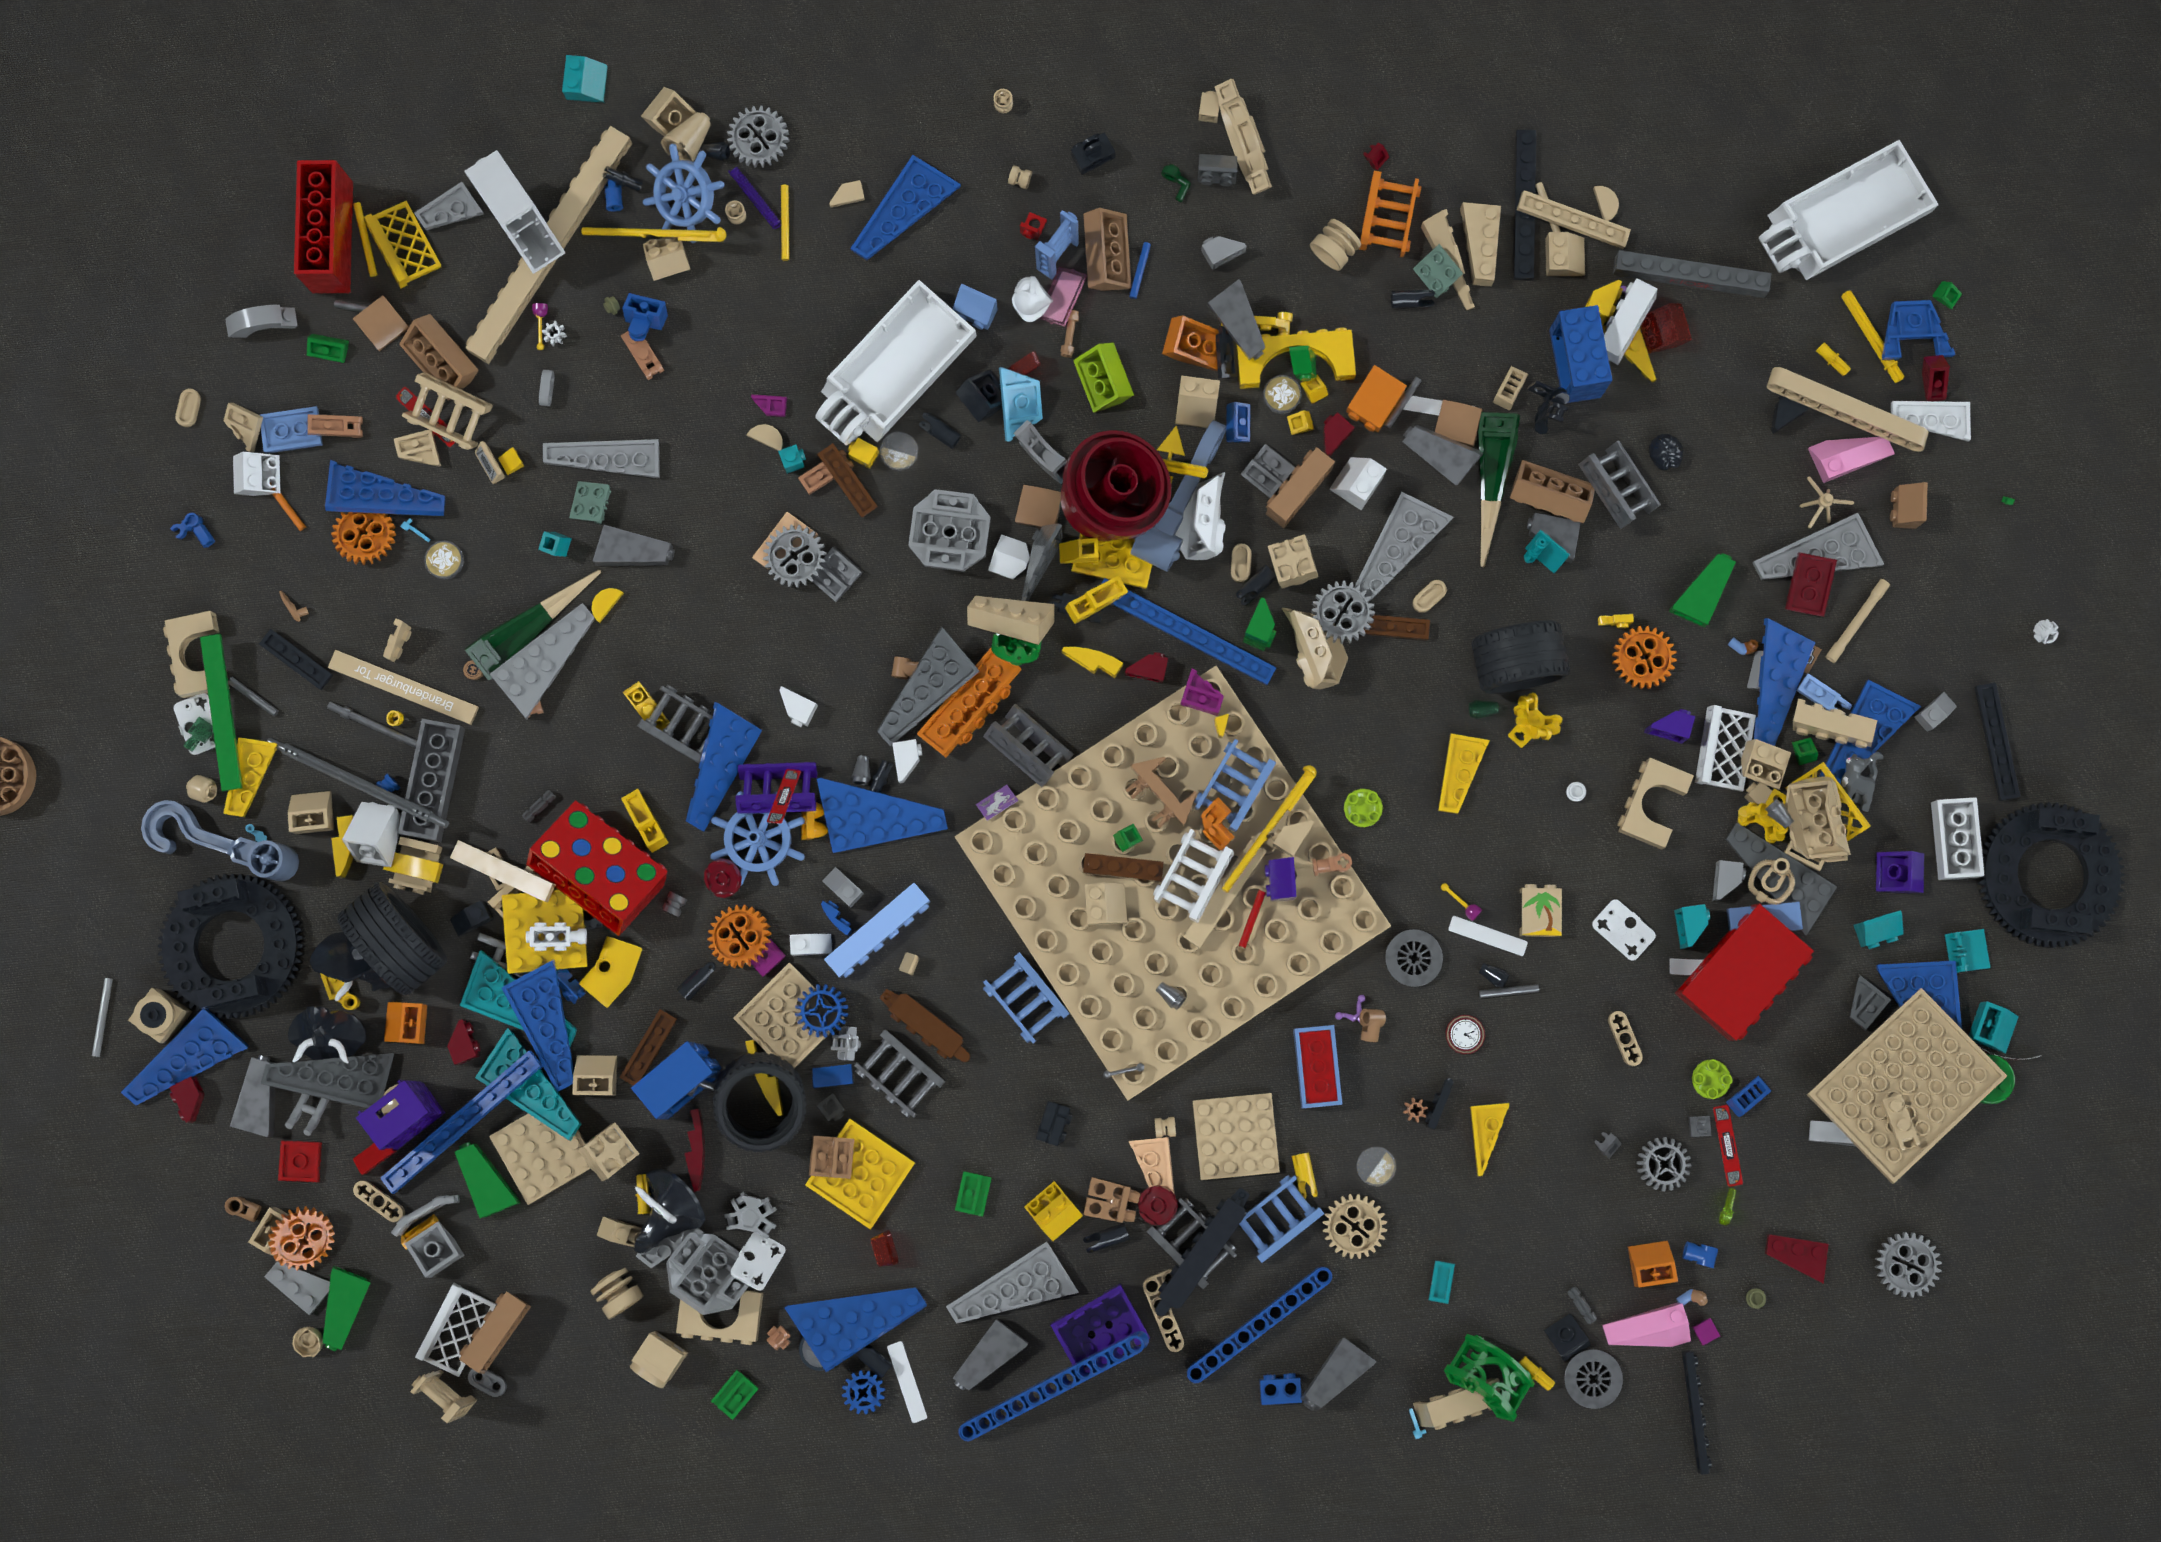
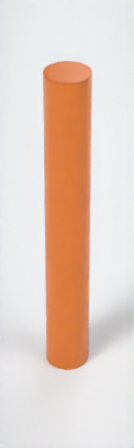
M281 493L272 494L299 531L306 528Z

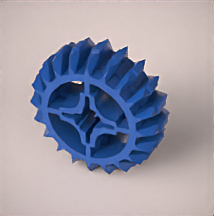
M817 984V991L809 987L810 994L808 995L803 991L802 994L806 998L804 1000L798 998L802 1006H795L796 1009H801V1012L795 1013V1016H802V1019L798 1020L797 1023H805L802 1030L805 1031L809 1027V1035H812L815 1030L816 1037L819 1038L820 1033L823 1032V1036L826 1038L828 1037L827 1031L835 1035L834 1027L839 1031L842 1029L838 1025L839 1022L846 1024V1021L841 1018L842 1016L848 1017L849 1014L843 1012V1009H848L849 1007L848 1005L842 1006L841 1003L845 1002L846 998L839 999L842 994L840 991L833 994L836 989L835 987L828 991V985L825 984L823 990H821L820 985ZM823 995L832 997L837 1006H827ZM817 996L816 1006L813 1009L806 1010L809 1001ZM821 1005L825 1009H832L824 1013L823 1017L821 1014L816 1013ZM838 1011L834 1022L827 1026L828 1015ZM807 1016H817L821 1027L812 1025Z

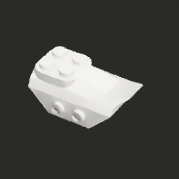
M1225 472L1199 483L1184 510L1182 523L1175 535L1183 539L1180 550L1186 559L1207 560L1217 556L1223 550V533L1226 526L1223 519H1220V496Z

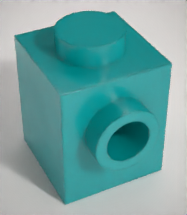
M797 445L778 451L787 474L805 467L803 460H806L803 449L799 450Z
M544 531L538 550L553 556L566 557L572 538L557 532Z

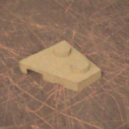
M228 403L224 422L233 430V434L237 439H242L247 447L245 449L248 452H254L263 417L235 403Z
M425 430L394 438L397 455L400 459L441 466L433 431Z
M398 619L394 621V625L398 627L394 635L390 634L383 657L392 662L400 658L403 651L402 646L411 636V627Z

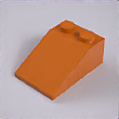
M1186 316L1174 317L1171 319L1162 354L1177 361L1218 371L1216 334H1219V332L1215 328Z

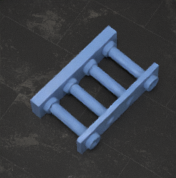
M1063 210L1060 212L1061 225L1048 243L1045 242L1043 244L1039 241L1035 246L1036 268L1051 280L1056 275V262L1069 244L1072 243L1076 247L1079 244L1077 217L1073 213H1066Z
M1237 739L1233 743L1228 742L1223 751L1226 753L1224 759L1204 793L1199 792L1194 801L1197 804L1195 806L1196 810H1199L1201 805L1208 808L1212 801L1206 797L1211 788L1239 803L1238 806L1241 807L1239 812L1230 813L1226 817L1231 824L1229 829L1234 832L1238 830L1276 764L1270 758L1267 763L1264 761L1262 763L1236 748L1238 744ZM1233 754L1257 768L1258 772L1261 773L1258 779L1253 778L1252 780L1226 765L1230 755ZM1221 771L1249 786L1248 789L1251 791L1248 796H1241L1218 783L1216 779Z
M1019 952L1014 956L1016 960L1013 963L1014 966L992 984L985 980L983 983L986 986L983 989L989 997L994 995L1023 1031L1020 1035L1027 1043L1031 1041L1034 1044L1036 1040L1033 1036L1054 1018L1062 1016L1064 1019L1070 1013ZM1024 970L1028 975L1026 981L1002 1000L995 990L1017 972ZM1031 986H1037L1041 991L1038 993L1039 996L1014 1015L1008 1005ZM1049 1000L1053 1005L1052 1011L1027 1030L1020 1021L1040 1004L1046 1003Z
M1287 1175L1280 1181L1281 1186L1246 1212V1216L1239 1224L1258 1248L1259 1254L1256 1257L1261 1263L1324 1215L1320 1207L1316 1209L1311 1207L1294 1186L1293 1182L1297 1179L1295 1175L1292 1177ZM1285 1188L1288 1189L1305 1211L1304 1215L1306 1217L1301 1221L1293 1217L1277 1196ZM1271 1200L1290 1224V1229L1286 1233L1280 1232L1261 1208L1268 1201ZM1254 1212L1274 1236V1242L1269 1246L1267 1243L1264 1244L1246 1221Z

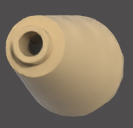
M697 112L666 134L661 140L662 147L666 153L670 155L669 146L675 144L680 160L694 162L711 126L710 118L705 113Z

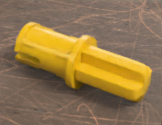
M1825 342L1816 350L1828 362L1827 365L1833 366L1842 376H1845L1851 368L1838 356L1839 353L1836 354Z
M646 1174L637 1175V1187L651 1195ZM638 1193L635 1194L638 1201V1214L651 1213L650 1206Z
M1526 1356L1521 1359L1519 1364L1530 1372L1532 1379L1547 1391L1554 1386L1555 1382L1542 1371L1541 1367L1538 1368Z

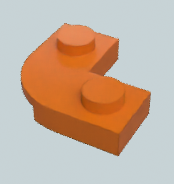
M1218 797L1202 813L1201 818H1203L1202 821L1205 828L1203 833L1219 850H1223L1235 837L1221 823L1232 811Z

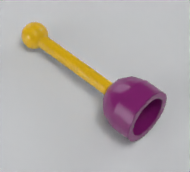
M536 303L532 304V311L535 317L538 318L539 343L537 344V349L543 350L542 318L547 315L548 305Z
M1444 883L1441 885L1443 891H1447L1466 908V916L1472 922L1482 912V909L1477 905H1467L1449 889L1448 884Z

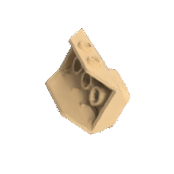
M1282 608L1294 629L1295 641L1299 651L1296 661L1304 672L1305 684L1308 687L1320 690L1339 684L1348 661L1347 653L1340 639L1337 638L1335 643H1333L1332 636L1326 639L1327 633L1323 632L1319 620L1312 618L1315 616L1314 614Z
M1830 777L1804 779L1788 785L1785 807L1794 820L1789 826L1790 839L1793 841L1794 848L1807 859L1820 858L1825 862L1848 860V855L1851 854L1845 835L1846 828L1842 824L1840 816L1842 806L1835 781Z

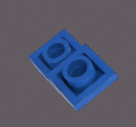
M830 900L828 903L822 901V908L828 918L840 931L849 937L853 931L849 928L851 924L843 918L837 920L841 914L837 910L839 906Z

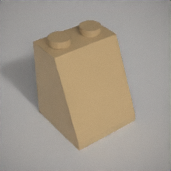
M1181 376L1175 424L1208 428L1210 423L1215 420L1220 381Z

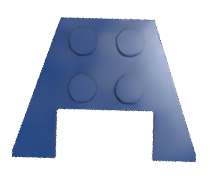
M1931 300L1896 301L1891 304L1882 360L1900 359L1902 356L1899 340L1933 338L1936 356L1953 357L1955 355L1954 349H1951L1947 341L1949 340L1947 334L1943 332L1939 324L1941 321Z

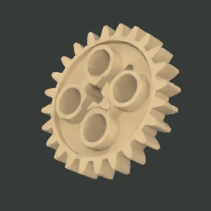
M1349 1194L1348 1200L1341 1196V1203L1334 1200L1336 1207L1329 1206L1328 1208L1331 1213L1324 1214L1329 1218L1328 1221H1322L1328 1227L1322 1230L1329 1234L1325 1237V1240L1331 1239L1332 1242L1329 1244V1247L1336 1245L1335 1252L1337 1253L1342 1250V1257H1345L1347 1253H1349L1350 1259L1353 1258L1354 1254L1357 1255L1358 1259H1361V1253L1368 1257V1250L1375 1253L1374 1246L1381 1247L1378 1240H1385V1237L1381 1235V1232H1387V1229L1382 1228V1225L1386 1224L1387 1221L1381 1220V1217L1385 1214H1378V1210L1381 1207L1376 1206L1374 1208V1200L1367 1203V1196L1363 1200H1360V1194H1357L1355 1199ZM1350 1207H1356L1358 1210L1355 1218H1350L1347 1214ZM1340 1215L1345 1216L1353 1223L1358 1221L1357 1226L1369 1234V1238H1366L1357 1230L1351 1231V1225L1342 1220ZM1366 1219H1371L1374 1223L1371 1230H1366L1363 1226ZM1338 1223H1344L1346 1226V1231L1343 1234H1338L1335 1230ZM1354 1235H1360L1362 1238V1243L1359 1246H1354L1351 1242Z

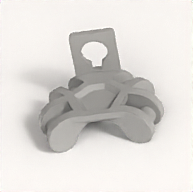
M743 1191L740 1193V1197L731 1199L730 1201L736 1212L724 1214L728 1222L726 1229L737 1228L756 1232L768 1239L771 1229H775L777 1226L765 1218L777 1210L776 1207H772L770 1204V1198L761 1199L747 1196ZM746 1203V1206L741 1209L740 1205ZM763 1206L766 1212L762 1214L759 1207ZM735 1216L738 1218V1224L735 1222ZM761 1222L765 1223L763 1229L758 1228Z

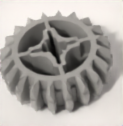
M1663 1137L1661 1143L1659 1138H1655V1145L1653 1142L1648 1141L1647 1144L1650 1148L1648 1149L1643 1146L1642 1150L1646 1153L1638 1154L1640 1158H1643V1161H1637V1164L1642 1165L1643 1168H1639L1637 1171L1645 1173L1641 1176L1642 1180L1649 1178L1646 1182L1647 1186L1652 1185L1654 1182L1653 1189L1657 1190L1660 1185L1661 1191H1665L1667 1185L1668 1189L1672 1191L1674 1188L1673 1183L1676 1187H1680L1681 1185L1678 1180L1686 1182V1179L1682 1176L1683 1174L1690 1175V1172L1685 1170V1167H1691V1164L1685 1163V1160H1689L1690 1156H1683L1687 1149L1679 1150L1682 1146L1681 1143H1677L1674 1146L1675 1139H1670L1668 1143L1667 1137ZM1663 1147L1671 1150L1663 1157L1654 1153L1655 1150ZM1675 1155L1679 1161L1678 1171L1673 1166ZM1650 1157L1655 1162L1653 1174L1649 1169ZM1667 1160L1668 1168H1661L1660 1162ZM1664 1172L1674 1176L1667 1181L1657 1179Z

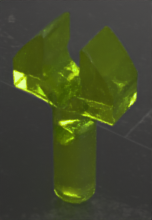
M1729 1188L1724 1209L1719 1217V1223L1725 1226L1730 1223L1734 1212L1732 1207L1737 1192L1734 1188Z

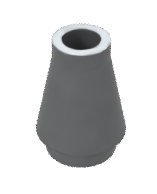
M860 755L857 758L851 777L856 785L865 786L871 780L868 756Z
M1778 799L1765 809L1768 812L1767 815L1785 829L1794 822L1783 802H1780Z
M1164 982L1156 989V992L1160 994L1170 1008L1177 1010L1186 999L1183 992Z

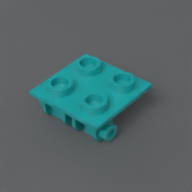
M1540 530L1526 546L1527 552L1524 555V560L1527 563H1533L1538 559L1550 571L1555 573L1570 554L1553 541L1548 534Z
M1984 929L1945 934L1949 961H1956L1957 972L1990 968Z

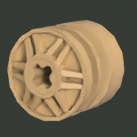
M1331 219L1328 222V226L1323 228L1324 235L1318 234L1310 243V248L1323 263L1334 270L1340 271L1348 262L1347 255L1353 256L1355 250L1361 247V242L1356 234L1345 224L1336 219Z
M626 1268L607 1275L590 1291L593 1296L602 1292V1295L596 1299L597 1302L605 1299L608 1301L602 1308L608 1320L619 1315L644 1297L638 1285L630 1288L627 1287V1284L633 1279L632 1276L624 1280L622 1279L628 1273Z

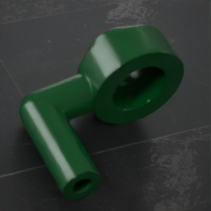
M1172 164L1166 165L1161 175L1171 182H1177L1182 185L1175 198L1178 202H1182L1191 183L1181 176L1180 169Z

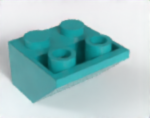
M1987 1001L1980 1002L1968 1036L1978 1044L2006 1053L2019 1016Z

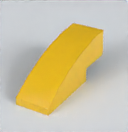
M1118 575L1087 591L1085 595L1069 602L1065 609L1074 624L1115 602L1127 594L1128 590Z
M1063 647L1062 654L1093 674L1099 668L1115 678L1123 667V662L1100 651L1080 647Z
M639 789L621 798L645 844L652 853L669 843Z
M353 815L337 817L339 837L331 838L336 877L339 878L346 877L353 860L352 854L342 840L354 817Z
M395 852L391 867H384L383 870L438 883L443 864Z

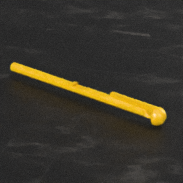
M582 227V235L641 236L643 238H646V235H653L657 237H678V241L722 242L726 238V231L721 227H718L717 231Z
M1307 765L1303 768L1304 774L1221 888L1224 892H1229L1262 844L1268 840L1266 836L1278 824L1287 810L1290 812L1316 777L1317 771L1315 767Z

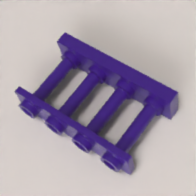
M816 763L738 765L739 778L744 780L743 795H736L737 813H770L777 795L771 794V779H783L787 769L800 770L799 778H803L802 793H793L786 812L816 811L815 793H810V779L817 778ZM764 779L763 794L751 795L752 780Z

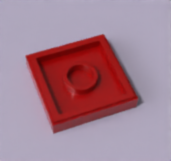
M281 1141L278 1180L319 1182L322 1142Z

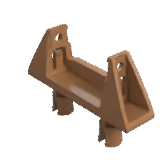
M1165 757L1132 764L1131 769L1138 776V779L1125 789L1129 793L1136 788L1131 795V798L1134 799L1145 788H1149L1161 801L1164 809L1151 819L1154 823L1163 818L1157 825L1159 829L1172 817L1176 818L1184 826L1197 794L1194 791L1180 803L1159 777L1153 773L1166 760Z

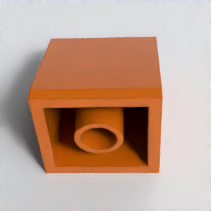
M1374 365L1347 407L1346 412L1352 420H1359L1364 423V427L1369 431L1374 432L1375 430L1379 432L1402 398L1407 385Z

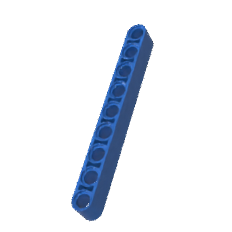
M1323 1266L1318 1267L1192 1363L1187 1369L1188 1379L1193 1383H1199L1328 1285L1332 1280L1331 1271ZM1321 1270H1325L1328 1273V1278L1325 1281H1319L1317 1278ZM1309 1282L1312 1285V1291L1305 1294L1302 1292V1285ZM1288 1295L1296 1296L1297 1301L1292 1306L1286 1304V1297ZM1273 1307H1279L1281 1310L1277 1318L1270 1316V1310ZM1257 1319H1262L1265 1322V1326L1261 1330L1254 1328V1322ZM1242 1331H1246L1249 1334V1339L1246 1342L1238 1340V1335ZM1229 1343L1233 1346L1232 1353L1224 1354L1222 1352L1224 1344ZM1209 1356L1217 1358L1215 1366H1208L1206 1364ZM1193 1368L1201 1370L1202 1374L1197 1379L1190 1376Z

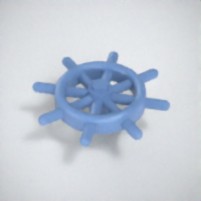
M671 144L669 150L672 162L666 164L661 170L652 164H647L646 169L656 179L653 189L654 197L644 199L643 204L645 206L656 204L659 213L666 220L662 229L670 230L673 224L679 227H687V230H695L694 225L701 223L706 217L715 224L720 223V217L713 213L711 209L714 200V190L722 189L724 182L717 181L712 183L706 171L701 167L706 157L704 151L698 153L695 162L680 160L677 146ZM682 169L689 171L685 182ZM673 172H675L677 183L669 178ZM695 178L699 183L697 186L692 185ZM666 185L672 189L671 193L666 194ZM674 200L675 203L671 209L668 201ZM690 204L697 209V212L693 216L691 213ZM681 206L683 208L685 218L677 215Z
M740 791L737 795H743V792ZM735 813L729 822L713 817L711 819L712 824L725 829V848L712 853L711 859L717 860L728 855L736 865L741 867V885L748 871H767L771 884L777 886L779 880L774 868L787 855L799 861L805 858L803 853L790 848L791 829L805 823L803 817L789 822L784 818L783 822L778 824L779 826L767 831L769 813ZM752 814H764L759 827H757ZM746 818L750 831L737 826L742 819ZM734 833L747 838L736 844L733 843ZM782 833V844L769 839ZM750 846L745 860L742 859L737 851ZM766 847L778 851L771 860ZM757 850L763 861L761 864L752 863Z

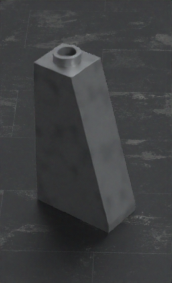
M1238 279L1209 301L1208 306L1248 360L1252 358L1256 360L1264 354L1262 350L1265 349V345L1243 285Z
M1416 425L1414 428L1410 426L1403 435L1406 437L1402 441L1455 485L1462 481L1483 455L1477 449L1419 425Z
M604 525L593 562L598 566L668 565L669 560L672 561L675 550L671 543Z
M259 1055L258 1058L251 1057L230 1127L265 1137H273L275 1087L263 1085L261 1080L266 1064L275 1063L270 1062L269 1057Z
M996 1319L953 1377L956 1380L954 1384L962 1390L965 1388L970 1390L1023 1350L1029 1342Z
M1342 1338L1338 1341L1300 1399L1304 1401L1303 1404L1308 1409L1317 1411L1370 1369L1376 1361L1347 1339Z

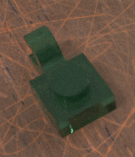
M198 717L188 731L192 736L183 746L193 752L200 741L206 744L213 734V726L201 717Z

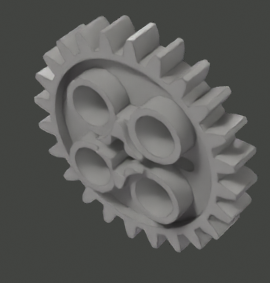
M753 106L751 112L745 108L746 114L743 115L741 112H738L740 118L733 117L735 124H729L730 129L733 130L727 131L728 136L731 137L727 139L728 144H732L729 148L731 151H734V157L739 156L740 162L746 160L747 166L751 162H753L754 168L757 167L758 163L764 168L765 162L771 166L772 159L778 162L777 155L784 156L781 149H788L787 145L784 144L789 142V138L786 137L789 135V131L786 130L787 124L782 123V116L777 118V111L771 114L769 107L764 111L763 106H760L759 111H756L755 106ZM758 121L765 122L761 127L755 126ZM748 124L754 128L758 136L762 137L763 142L769 147L768 150L763 146L758 137L755 138L754 132L747 126ZM743 133H749L747 138H741ZM771 135L776 136V139L773 141L767 140ZM761 147L758 153L752 152L753 148Z
M792 524L790 525V530L783 526L782 533L776 530V537L770 535V538L773 540L772 543L766 542L769 549H764L763 551L768 556L764 557L763 560L769 561V563L765 565V568H771L768 573L769 575L776 574L774 577L775 581L781 578V585H784L787 581L790 588L793 583L799 588L800 582L807 586L806 580L809 579L811 582H814L812 576L819 577L820 575L817 570H824L820 563H826V560L821 558V556L826 555V552L820 549L824 548L825 545L818 544L821 540L820 537L814 539L816 534L814 531L808 534V527L802 531L801 525H798L797 530H795ZM795 538H801L802 544L800 547H793L792 542ZM805 546H809L807 550L799 553ZM785 549L786 556L782 559L777 558V551ZM792 552L799 553L797 560L791 559ZM808 553L812 554L813 560L810 563H804V556ZM789 560L783 567L780 566L781 563ZM790 565L797 566L795 574H788V567Z
M1337 581L1334 587L1328 584V591L1322 588V596L1317 594L1316 599L1318 601H1313V606L1316 608H1313L1311 613L1316 615L1312 618L1319 620L1323 632L1327 633L1326 639L1332 636L1333 643L1336 642L1337 638L1340 639L1341 644H1343L1344 639L1351 643L1352 637L1358 641V634L1365 636V630H1370L1371 628L1368 623L1371 624L1374 621L1371 616L1375 615V611L1371 610L1374 608V604L1369 603L1371 596L1365 598L1367 591L1360 592V585L1353 588V582L1349 586H1346L1345 581H1343L1342 586H1339ZM1342 596L1345 601L1338 603L1335 597ZM1350 598H1352L1353 601L1347 607L1346 613L1342 615L1337 626H1333V624L1339 618L1340 611L1342 612L1344 610L1347 602ZM1358 606L1362 611L1355 613L1351 608ZM1326 612H1332L1335 615V617L1329 619L1325 617L1324 614ZM1343 622H1349L1351 624V627L1349 629H1345L1341 626V624Z
M1903 1232L1902 1238L1899 1234H1895V1240L1888 1237L1889 1244L1882 1243L1885 1249L1877 1250L1881 1257L1875 1258V1260L1880 1262L1875 1268L1881 1269L1877 1276L1884 1277L1881 1284L1888 1283L1887 1290L1894 1288L1893 1294L1895 1295L1901 1291V1297H1906L1908 1292L1909 1297L1914 1298L1915 1293L1918 1296H1922L1921 1290L1929 1292L1928 1285L1935 1287L1932 1280H1939L1935 1273L1942 1271L1936 1268L1942 1262L1936 1261L1940 1254L1933 1253L1936 1246H1928L1930 1240L1926 1239L1923 1241V1235H1919L1916 1238V1234L1912 1232L1908 1237L1907 1232ZM1902 1246H1905L1907 1249V1254L1904 1257L1899 1253ZM1920 1255H1923L1925 1257V1263L1923 1265H1919L1918 1263V1257ZM1895 1256L1902 1261H1907L1909 1264L1924 1270V1273L1922 1274L1915 1269L1907 1268V1265L1893 1260L1892 1257ZM1894 1264H1897L1899 1267V1272L1896 1275L1891 1272ZM1912 1273L1917 1275V1281L1914 1284L1909 1279Z

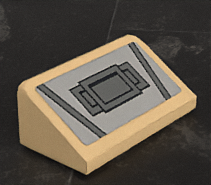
M483 441L480 442L475 450V454L489 479L495 484L504 479L505 475L488 445Z

